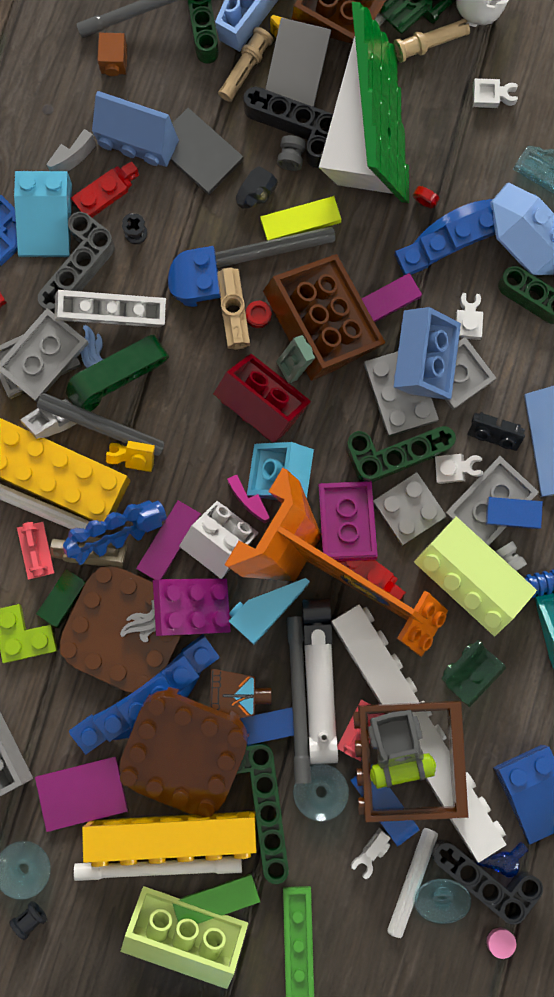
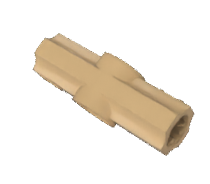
M232 267L224 268L218 271L227 347L234 350L244 349L250 346L239 269ZM231 305H236L240 308L235 313L227 311V308Z

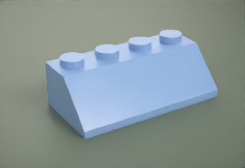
M554 386L524 395L541 497L554 496Z

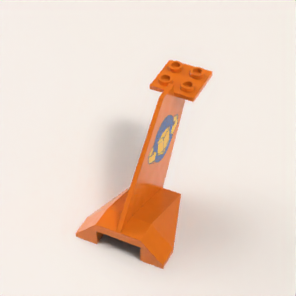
M282 468L268 491L282 503L281 507L257 547L253 548L238 541L224 565L241 577L295 582L305 563L309 562L407 620L397 639L422 657L425 651L431 647L436 631L444 624L448 610L426 591L423 592L413 609L316 549L315 547L321 538V533L301 483L287 469Z

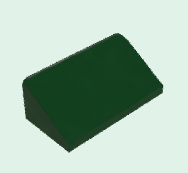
M66 569L36 614L55 628H60L76 604L86 581Z

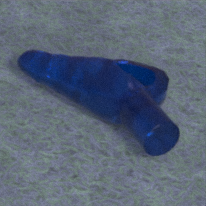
M520 842L511 852L502 851L488 856L479 863L476 861L479 866L501 872L506 877H513L519 872L518 860L528 851V848Z

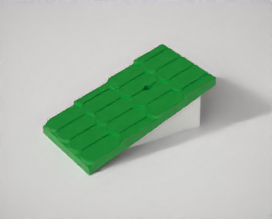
M352 2L355 37L319 168L337 185L392 193L401 202L409 203V165L405 164V130L401 122V87H398L397 52L394 45L389 43L386 33L380 31L378 22L372 20L369 9L363 7L360 2Z

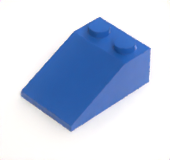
M540 745L493 767L529 845L554 833V756L549 746Z

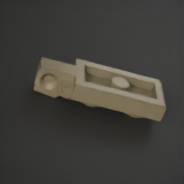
M88 537L86 541L82 543L77 542V544L81 548L86 543H93L101 538ZM52 539L50 546L51 557L63 559V561L78 563L75 558H68L65 555L63 544L66 540ZM125 541L121 548H116L112 543L108 544L107 552L101 557L92 551L83 564L105 567L113 566L123 569L127 542Z

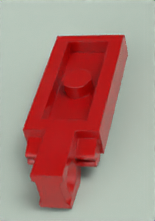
M132 161L121 167V169L117 166L71 197V200L80 212L94 217L128 193V189L132 186L131 181L139 176L138 169Z
M376 560L337 561L399 600L406 593L395 584L398 579L393 573Z

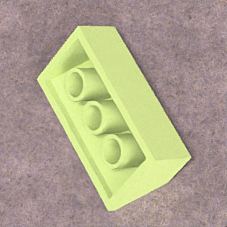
M455 517L414 561L418 567L494 637L514 619L537 591L458 517Z
M143 886L120 952L228 989L235 972L248 922L228 915L220 916L181 902L179 898ZM173 904L214 918L199 924L192 919H183L178 923Z

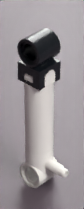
M302 599L310 764L338 763L330 599Z

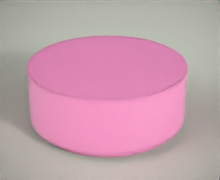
M495 928L487 936V947L495 957L505 959L515 952L516 939L507 929Z

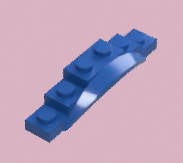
M493 199L473 202L449 212L430 225L412 245L395 251L394 255L403 275L405 276L408 273L412 275L424 270L434 262L466 246L496 235L493 210H491L490 204Z
M204 634L181 650L182 652L170 664L139 689L94 716L91 714L69 730L70 735L85 755L105 740L110 742L112 740L129 738L139 711L149 694L152 695L155 692L167 690L168 687L179 689L177 694L188 697L196 685L201 671L220 658Z

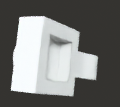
M379 828L363 848V852L352 861L351 868L353 870L361 863L367 866L366 871L362 875L364 879L369 878L373 872L372 860L374 861L377 856L383 857L389 849L390 844L388 841L391 839L389 835Z

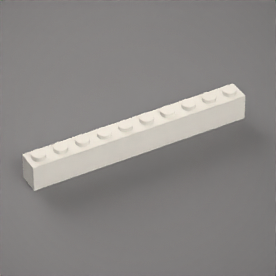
M359 604L331 621V625L379 704L419 703L414 694L417 692L416 686L410 677L405 679L400 669L403 666L395 653L390 655L385 646L389 643L381 630L376 632L371 624L374 618L367 607L362 609ZM431 711L412 712L413 716H417L420 723L422 739L419 742L423 754L429 753L436 763L435 776L425 779L441 806H453L450 751L443 742L447 738L438 724L434 726L429 719V716L432 715ZM466 772L469 818H451L450 821L472 857L479 863L507 845L502 838L506 834L497 820L492 822L488 815V812L491 811L489 805L482 796L480 798L477 797L473 791L476 785L468 772Z

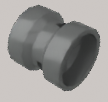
M292 135L282 137L280 144L282 152L278 155L277 165L285 170H300L303 163L301 156L305 152L306 141Z

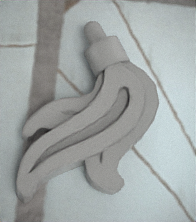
M154 600L151 601L152 610L150 613H135L127 618V621H134L123 627L120 632L121 637H125L128 633L140 632V639L143 642L149 641L148 636L156 631Z

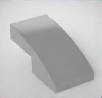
M84 129L70 149L61 144L46 164L49 171L68 172L82 162L96 146L93 134Z
M66 398L62 400L67 403H70ZM39 408L20 419L21 423L36 439L60 433L77 424Z

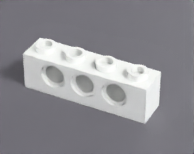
M58 290L55 297V320L161 327L165 325L166 298Z

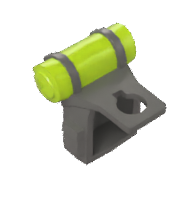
M411 710L393 712L371 718L368 734L372 749L377 750L378 764L372 765L370 777L377 789L383 787L390 788L392 785L419 779L422 781L425 778L435 776V760L429 753L423 754L419 742L422 739L420 723L417 716H413Z

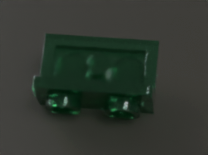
M477 640L474 644H469L463 650L462 657L456 663H451L444 670V676L441 679L445 686L470 708L504 672L506 666L489 652L480 640Z

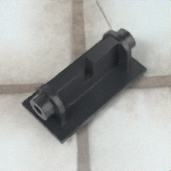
M483 412L479 414L474 413L471 421L472 424L467 433L468 436L499 445L505 449L518 450L525 438V429L521 428L520 424L502 420L501 425L497 426L498 418Z

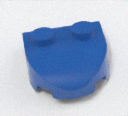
M214 246L181 252L170 266L168 274L169 290L172 296L185 306L195 307L199 301L221 298Z

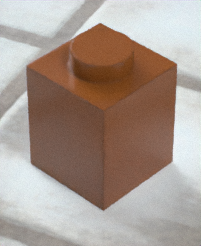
M99 33L98 64L101 74L108 76L126 74L127 43L124 33Z

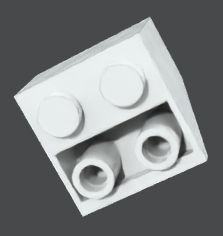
M216 501L190 527L179 547L222 579L230 570L224 564L238 541L250 545L259 532L236 516L226 506Z

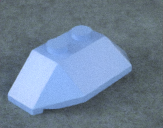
M506 183L490 202L491 210H493L496 239L530 274L554 275V213L539 197L511 183Z

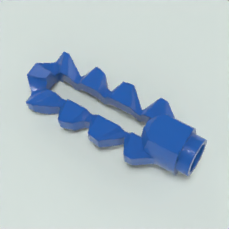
M150 500L138 505L130 504L126 507L123 514L112 512L107 515L104 521H89L85 529L69 530L68 538L63 544L64 553L68 558H75L78 564L81 565L92 551L100 557L107 552V547L110 543L116 548L123 547L129 533L137 541L141 540L145 532L162 526V522L167 518L164 507L159 501L152 503ZM126 521L133 523V526L124 527L122 531L115 534L105 535L93 543L88 542L84 547L80 548L77 542L82 543L86 541L88 537L105 533V530H113L120 527Z

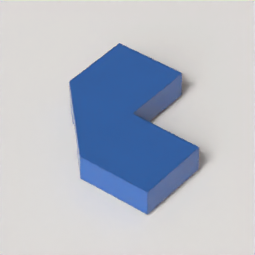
M0 195L1 267L18 251L15 208L2 195Z

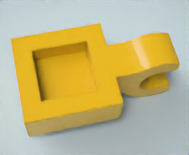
M128 441L127 446L110 443L109 452L106 453V462L109 464H119L126 461V468L152 472L155 445Z

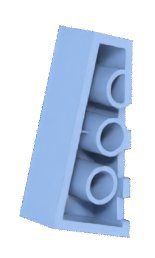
M224 0L215 21L219 40L240 52L253 35L254 28L259 27L278 0Z

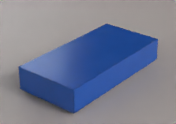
M488 497L486 525L540 529L543 501Z
M292 707L240 718L246 727L247 734H249L247 745L294 735Z

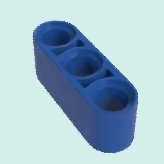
M355 776L350 781L363 797L362 786H357V777ZM371 781L373 809L404 808L390 788L383 787L377 789L373 781ZM413 820L380 822L397 847L420 831Z

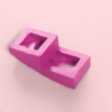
M234 475L228 478V484L239 502L263 523L269 522L270 517L259 495L248 498L238 476Z

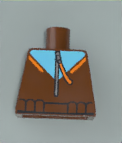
M211 669V708L226 714H230L232 710L240 715V718L255 716V704H271V688H255V676Z

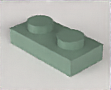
M301 335L293 338L276 362L289 384L298 380L315 359V356L313 355L312 347Z

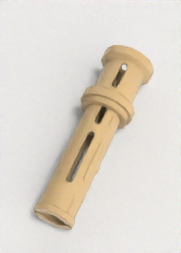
M463 18L460 21L424 34L422 32H415L412 37L404 40H394L393 45L397 52L398 61L401 63L405 62L406 58L416 54L424 55L429 48L469 35V23L464 25L467 23V20Z
M254 28L253 36L249 43L242 47V56L224 85L218 91L219 96L224 100L232 102L252 67L261 62L263 52L268 45L273 43V37L263 28Z

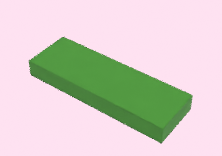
M252 873L181 897L178 900L220 916L260 902ZM173 904L178 923L183 919H192L199 924L214 918Z

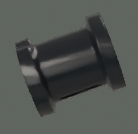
M129 213L122 220L125 238L131 244H140L147 238L145 221L141 215Z
M31 901L28 904V908L17 918L11 919L9 924L20 939L26 940L34 928L40 923L44 924L48 919L43 909L36 902Z

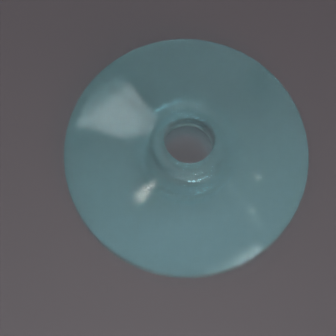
M326 764L310 766L311 783L294 784V800L298 809L308 818L317 821L330 820L339 815L345 808L349 796L348 784L344 776L336 768ZM320 786L324 787L327 791L324 797L316 795V789Z
M28 841L15 842L7 846L0 853V890L14 899H28L41 892L49 880L51 871L50 861L45 851L38 845ZM21 864L28 865V873H22L20 871Z
M436 879L423 884L415 894V907L422 917L431 922L441 924L453 923L467 915L471 907V897L468 890L460 883L449 879Z

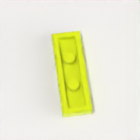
M332 196L260 216L266 240L269 241L341 223V216L335 197Z

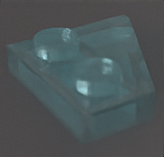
M527 146L513 170L554 194V149L544 150L540 147Z

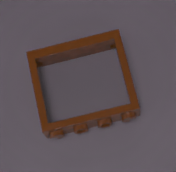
M441 701L358 705V712H353L354 729H359L360 740H355L356 757H361V769H356L357 786H362L363 797H358L359 815H364L365 822L469 818L461 702ZM411 710L412 712L447 710L453 806L373 809L368 714L393 713Z

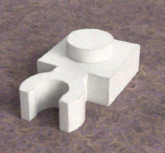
M475 78L473 82V107L498 108L500 101L509 106L515 105L518 97L509 96L508 92H516L518 84L508 83L505 86H500V79Z
M463 293L460 298V306L464 310H457L455 321L461 323L459 338L463 339L466 337L467 339L475 340L482 338L483 312L476 311L481 302L480 294H476L474 303L466 301V293Z
M462 454L435 456L437 483L465 481L466 473L474 477L482 476L483 471H474L472 469V465L475 462L482 461V458L473 455L464 461V455Z

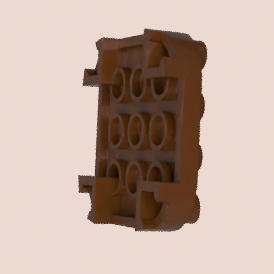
M113 566L100 567L86 581L65 625L60 640V654L74 668L121 690L133 693L169 664L182 635L156 636L155 631L148 636V642H143L140 639V632L128 633L125 637H121L120 632L123 627L134 621H127L130 615L135 613L148 614L152 610L151 601L154 600L153 582L122 568Z
M168 687L167 690L158 691L152 695L149 694L139 711L120 760V782L139 794L189 814L205 818L211 817L225 802L245 755L249 734H247L246 727L240 720V715L232 710L230 714H226L177 694L179 689Z

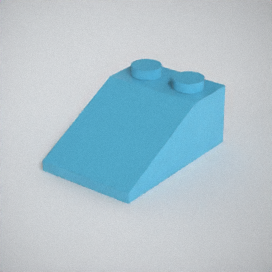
M15 171L14 200L19 257L70 256L71 231L68 226V220L72 213V182L67 171Z
M304 578L247 600L244 605L239 602L229 613L232 617L229 620L230 624L255 645L304 591L310 581Z

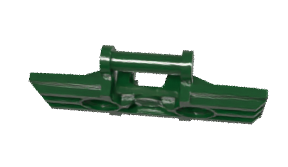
M386 0L379 14L400 34H403L421 16L430 23H435L439 19L438 16L455 0H440L434 7H432V0H413L415 3L409 0Z

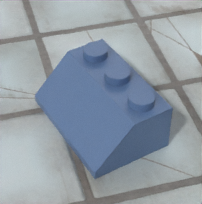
M97 91L92 132L98 144L107 150H112V148L119 150L130 158L135 156L142 158L150 165L157 166L159 164L167 167L179 141L169 115Z
M430 307L404 310L396 373L394 376V388L411 395L450 400L452 398L461 323Z

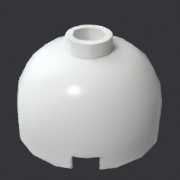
M456 0V6L461 16L467 20L466 24L469 23L470 26L476 27L477 25L492 24L504 11L509 0Z

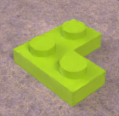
M20 604L0 608V652L3 663L58 651L52 625L26 630Z

